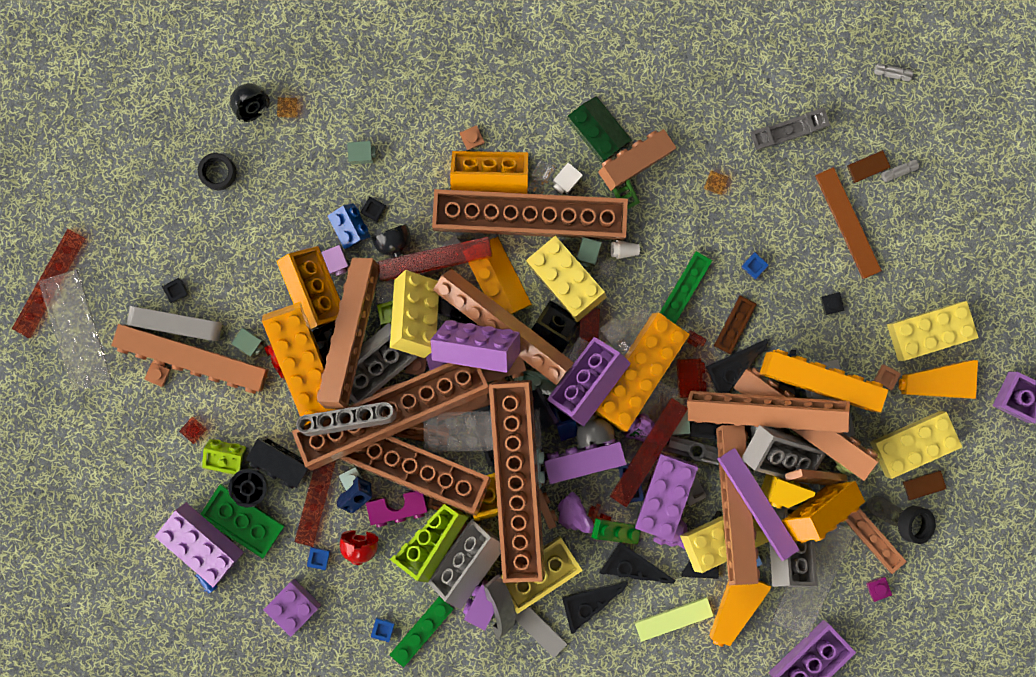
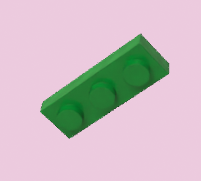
M596 518L591 538L638 545L641 530L635 529V524Z

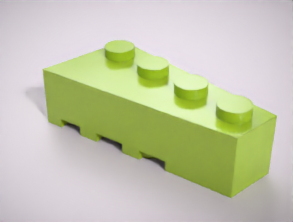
M444 504L427 521V524L422 529H419L415 536L408 543H405L401 550L389 560L416 581L428 583L468 519V516L457 508Z

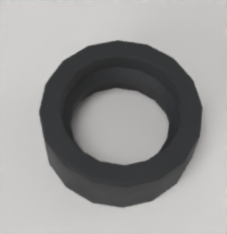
M210 153L204 156L199 162L197 169L201 182L208 188L217 191L230 187L235 181L237 174L233 161L220 153ZM213 161H222L228 167V175L220 183L211 182L206 175L207 166Z
M912 505L902 511L898 520V532L904 540L915 544H924L932 538L935 532L936 520L929 509ZM920 514L922 520L921 528L918 533L913 535L912 524L915 517Z

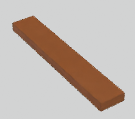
M834 167L815 175L862 279L882 271Z

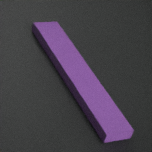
M733 448L717 458L781 561L786 560L799 551L796 543L737 450Z

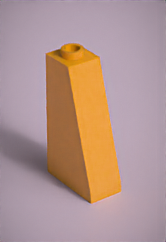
M966 360L904 374L902 379L899 380V390H901V394L976 399L978 360Z
M758 580V584L729 585L728 581L709 635L714 644L724 647V644L731 646L770 591L771 586L768 583Z

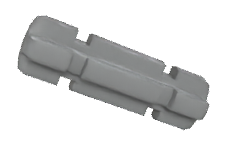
M880 63L875 66L874 70L876 75L882 76L884 74L886 77L902 78L904 81H910L913 77L912 70H903V68L885 66V64Z
M912 160L882 172L881 177L884 182L890 181L893 178L895 179L919 169V164L917 160Z

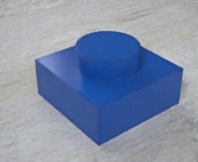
M754 252L742 264L741 268L755 280L767 268L768 264Z
M311 547L307 567L326 570L331 550Z
M376 617L371 637L390 642L395 622Z

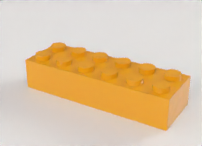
M301 302L264 314L262 317L263 326L300 417L308 414L339 410L324 408L317 402V393L321 386L325 363Z
M659 312L652 313L624 356L631 364L594 413L608 420L620 431L627 432L690 334Z
M779 349L766 352L759 375L834 400L850 401V405L867 411L881 413L888 393V389L882 388L883 384L875 381L864 382V378L857 375L846 376L845 371L836 368L825 369L826 365L818 362L807 363V359L800 356L789 357L788 352Z

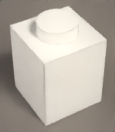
M567 163L554 178V188L561 194H568L583 175L571 164Z

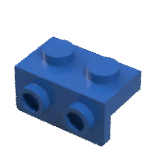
M354 203L343 205L328 215L344 250L371 237L368 227L364 224L360 212Z

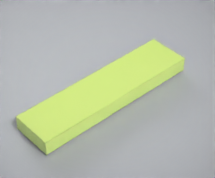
M705 597L634 623L642 642L713 617L709 601Z

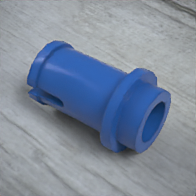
M198 574L195 575L205 588L204 592L207 591L210 594L218 588L217 584L212 587Z

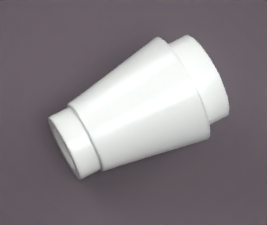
M616 240V242L611 243V257L621 259L635 255L638 256L640 246L639 244Z

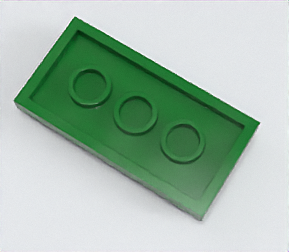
M223 484L218 486L200 514L219 531L262 559L265 558L285 527L284 524L256 506L248 508L238 506L230 497L228 488Z

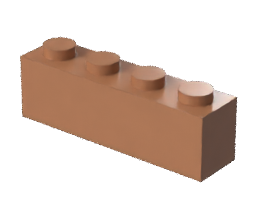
M664 129L659 132L656 130L646 136L647 140H638L629 151L624 149L617 154L616 159L612 160V158H609L601 164L603 167L598 173L610 191L668 156L676 149V146Z

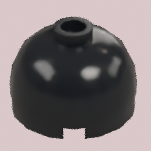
M252 83L238 86L230 96V107L238 120L243 119L244 122L257 119L262 115L258 112L265 106L268 108L270 103L266 92L258 85Z
M407 224L384 231L380 235H375L371 239L377 251L383 255H393V258L404 254L403 250L409 246L411 236Z
M252 468L242 469L235 473L228 485L230 497L238 506L245 508L254 507L261 503L267 496L269 489L265 475L259 470Z

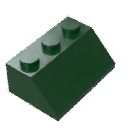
M597 96L583 103L567 116L569 124L601 163L611 158L632 141Z

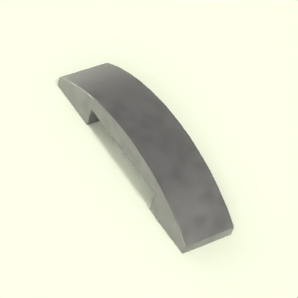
M823 107L805 113V115L750 132L755 150H760L830 126Z
M496 575L484 586L487 600L493 604L496 618L493 630L495 639L499 640L514 626L515 608L502 577Z

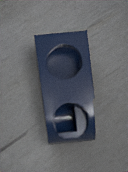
M357 476L353 480V485L339 496L337 507L350 514L354 513L372 498L371 483Z

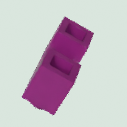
M414 490L405 492L403 494L405 500L404 507L398 510L392 509L388 505L386 497L367 501L366 508L370 525L376 524V527L388 525V521L395 520V523L406 521V517L413 516L414 519L424 517L425 513L428 512L425 495Z

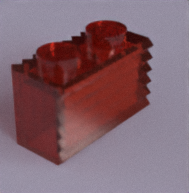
M701 358L676 360L678 398H688L690 391L706 392V382L702 381V374H705V363L701 362Z

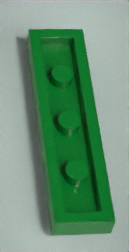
M695 251L659 313L676 324L713 260Z
M439 596L392 650L389 656L404 668L453 611L454 607L446 603Z

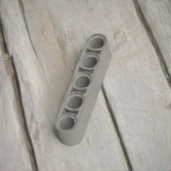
M134 306L129 308L126 324L218 342L222 328L221 322Z
M381 402L303 415L297 420L296 426L304 435L316 436L389 424L396 419L397 413L389 403ZM384 409L391 410L389 416L382 417ZM370 412V418L366 421L362 420L363 414ZM346 415H351L350 422L343 424V418ZM331 418V424L324 427V420ZM311 421L310 429L304 430L305 423Z

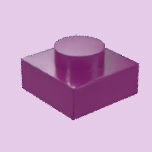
M883 576L866 583L872 601L876 602L892 596L886 577Z

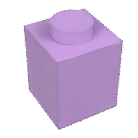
M338 245L322 252L330 274L340 276L347 273L346 269H348L349 263L342 246Z

